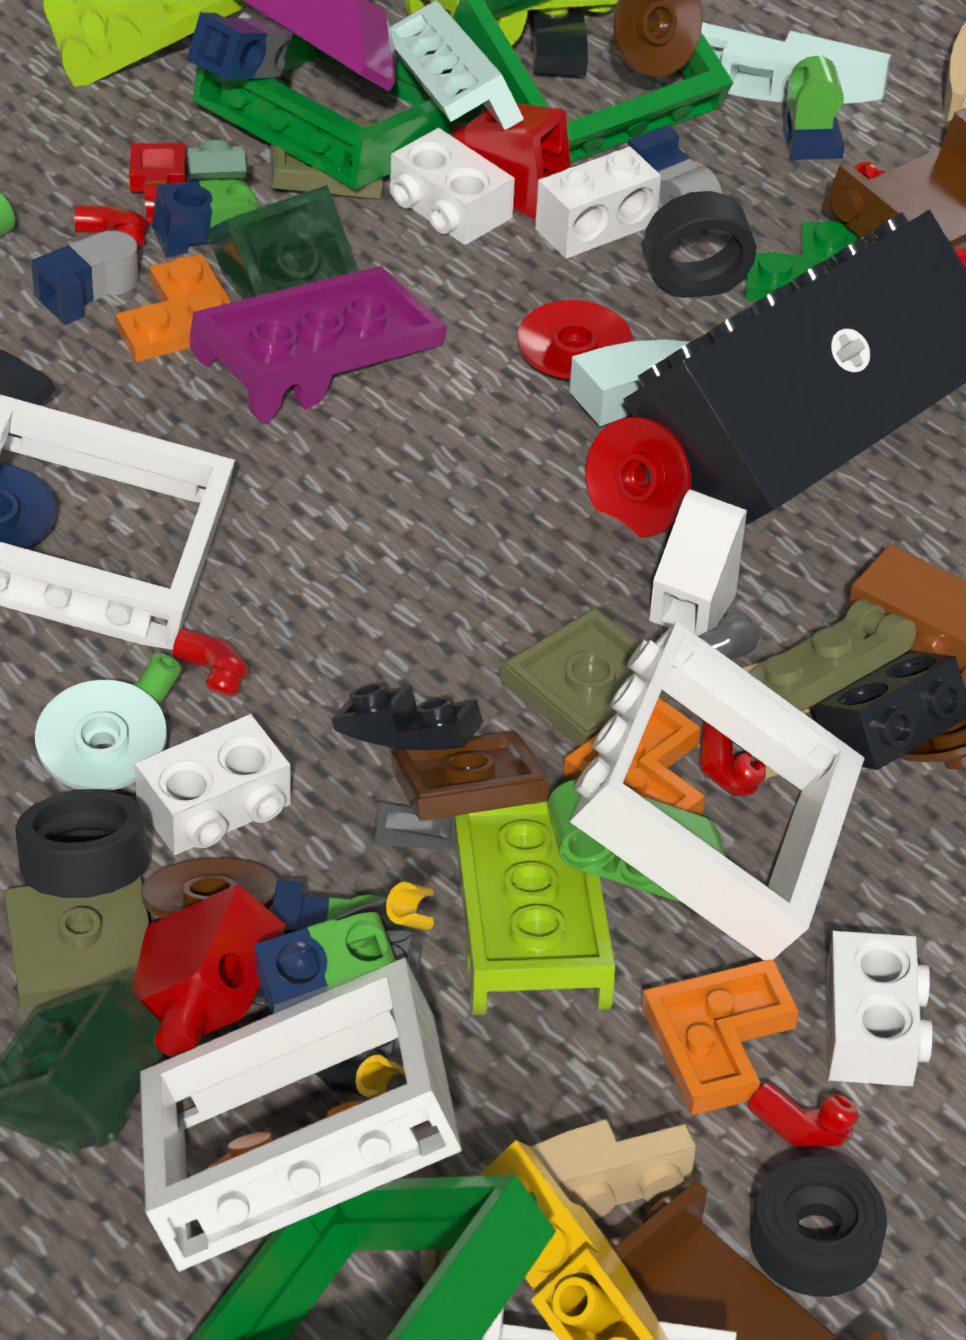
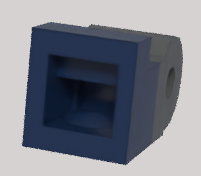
M200 12L187 60L225 80L279 77L284 68V56L287 46L291 43L294 33L281 24L268 19L257 17L249 19L224 18L215 12Z

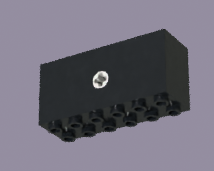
M930 209L911 221H908L904 213L901 212L873 230L878 239L877 242L871 232L833 254L838 266L832 256L794 278L793 282L790 281L774 290L750 307L730 317L637 376L643 387L623 400L634 417H646L655 420L675 435L682 445L689 462L691 490L747 510L745 525L774 511L966 383V268Z

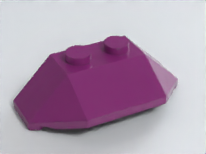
M243 0L388 92L395 83L397 54L387 15L384 10L368 0Z

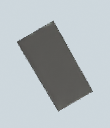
M379 802L375 815L373 845L456 850L453 816L419 821L412 807ZM441 824L450 825L449 839L440 838Z

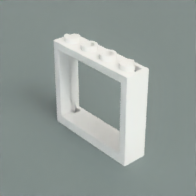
M0 395V453L2 449L200 503L171 589L0 542V606L140 645L173 649L177 634L183 628L227 499L235 460ZM11 433V434H15V435H18V436H22V439H21V438L14 437V436H10V435H8V434ZM152 616L168 620L167 626L151 622Z
M676 621L655 643L651 640L649 642L643 640L631 656L627 667L634 673L622 684L611 701L610 707L617 713L604 725L593 743L592 748L599 752L598 757L590 762L575 784L574 790L581 797L570 822L764 961L773 960L809 929L864 757ZM661 690L665 691L801 790L768 887L623 784Z
M405 958L140 1071L146 1214L178 1271L194 1266L462 1151L434 1016ZM399 1038L407 1084L187 1178L184 1129ZM191 1096L196 1107L176 1114V1102ZM427 1120L430 1121L432 1127L437 1126L438 1133L422 1140H418L412 1128ZM198 1219L204 1233L191 1238L190 1222Z

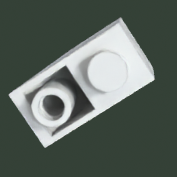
M689 489L681 504L653 580L649 621L668 628L678 621L697 636L714 630L736 596L747 510Z

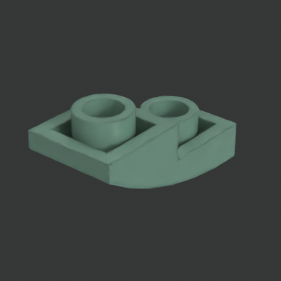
M209 140L199 143L198 148H188L189 182L215 179L245 181L246 158L243 146H231L229 142L223 140Z

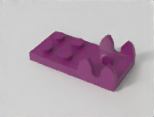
M382 266L195 311L193 312L190 330V348L193 356L204 366H211L214 360L218 358L248 388V407L251 414L259 422L268 424L281 407L283 394L290 386L295 385L293 395L298 404L306 410L321 402L327 392L333 374L442 346L447 326Z

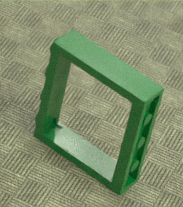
M459 0L452 18L502 74L516 104L549 107L495 20L497 17L547 0ZM701 32L694 53L686 64L680 68L686 78L685 80L567 122L571 163L628 143L629 139L666 124L672 127L718 110L734 82L703 33Z
M293 34L292 41L288 44L284 56L282 73L320 56L388 92L297 34ZM398 56L395 83L388 93L415 107L365 128L271 77L225 80L197 65L192 101L274 146L277 145L285 152L353 189L360 188L389 175L391 170V153L437 128L450 135L457 124H468L480 115L483 105L480 104L455 120L450 121ZM443 70L441 74L451 73L452 70ZM459 89L457 94L461 93L466 89Z
M516 1175L395 1179L275 1230L191 1340H288L354 1251L450 1250L386 1340H482L557 1231L537 1205V1198L534 1193L528 1192Z

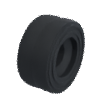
M820 1157L802 1158L788 1162L773 1171L766 1178L757 1193L750 1228V1243L753 1255L762 1270L772 1280L788 1290L814 1297H830L847 1293L866 1282L879 1263L887 1230L885 1204L873 1182L862 1172L846 1163ZM808 1216H822L835 1224L838 1234L827 1240L812 1239L800 1230L798 1222Z

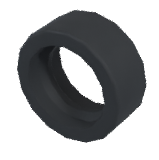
M713 191L689 192L671 199L655 212L645 231L644 246L657 283L675 297L712 296L729 292L746 278L755 263L757 246L742 206L728 195ZM718 229L729 232L732 235L724 248L714 256L704 260L682 262L669 257L674 245L685 236L697 231Z
M74 791L54 795L33 804L22 813L15 828L21 875L28 886L42 894L61 898H89L108 894L132 884L146 870L149 854L145 815L138 803L121 794L106 791Z

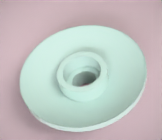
M116 680L87 681L59 693L44 708L35 729L36 750L44 768L61 783L83 791H112L135 783L134 763L164 751L167 740L165 718L157 702L142 689ZM103 743L112 745L105 749L93 748L96 745Z

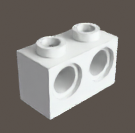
M437 128L391 153L390 194L401 207H410L428 219L439 233H448L466 245L512 218L515 178L442 129Z
M627 147L538 180L535 229L565 259L643 230L648 226L655 212L658 211L661 175L631 147Z
M251 714L134 763L136 801L174 855L193 847L200 849L210 847L216 844L225 833L252 821L256 823L267 822L276 817L284 807L291 805L290 763Z
M833 931L826 967L828 1081L913 1086L918 1062L929 1063L932 1050L931 1020H920L919 1007L927 1006L930 975L928 965H917L916 936Z

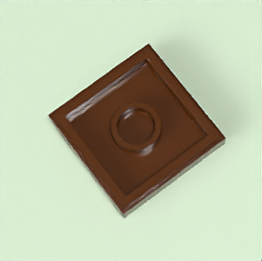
M515 731L474 736L463 748L445 750L396 748L394 751H391V763L395 778L419 821L546 802L550 797L549 779Z

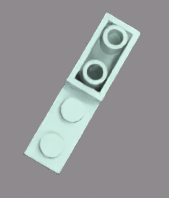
M702 22L701 32L734 82L728 94L774 102H787L790 75L794 66L806 57L823 56L831 60L836 66L844 95L843 103L881 100L885 95L891 54L790 31L785 42Z

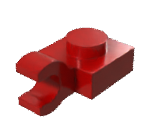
M131 143L129 166L130 192H145L146 222L153 223L156 186L159 184L185 182V143Z

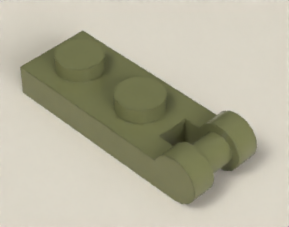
M860 599L851 605L844 620L829 628L817 631L813 637L782 654L770 657L763 665L748 673L802 712L906 653L915 641L916 627L911 620L895 613L886 616L885 610L880 605L866 599Z

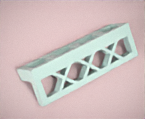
M437 0L390 27L397 56L450 121L455 120L480 104L486 107L504 130L524 120L502 74ZM436 50L434 54L425 55L427 51ZM453 69L451 73L441 74L443 70ZM459 89H466L461 93L457 94Z

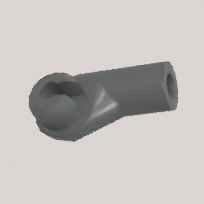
M742 612L727 615L721 621L719 628L698 636L730 660L752 653L760 639L759 628L756 624L752 623L751 618L747 614Z

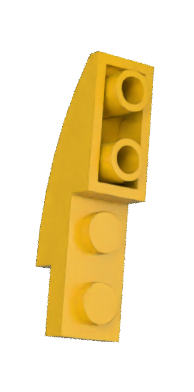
M516 1140L478 1175H516L526 1190L534 1193L537 1198V1205L557 1231L527 1273L525 1279L536 1293L531 1301L559 1340H668L642 1292L605 1236L582 1206L570 1202L528 1145Z

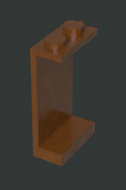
M966 108L954 113L941 147L868 180L848 162L839 165L824 208L860 238L871 232L876 242L878 239L873 230L901 212L904 213L908 221H911L930 209L952 247L966 241Z
M697 1180L677 1197L666 1196L659 1200L647 1213L642 1225L624 1240L614 1238L609 1241V1244L642 1292L658 1322L736 1332V1340H839L702 1224L707 1189ZM875 1330L865 1340L887 1339Z

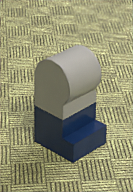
M667 124L628 140V147L637 152L661 175L658 209L671 199L689 192L713 191L722 194L720 184L714 173L705 166L699 167L678 148L680 135Z
M120 231L97 233L31 260L34 296L65 326L84 317V305L106 295L127 293L134 289L138 283L137 243L132 236Z

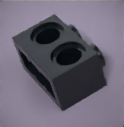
M908 650L903 655L812 707L817 723L864 757L863 768L879 770L965 720L966 689L956 656Z

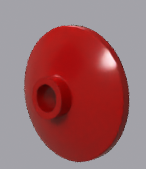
M561 300L539 306L527 314L519 326L517 342L522 356L533 367L554 377L570 379L572 356L606 346L633 342V337L627 322L613 310L589 301Z
M646 417L622 418L606 426L597 435L590 447L585 474L589 497L596 511L620 520L630 527L639 538L658 535L674 525L683 499L689 489L691 490V472L682 445L669 429L661 423ZM646 467H648L651 474V483L646 478Z

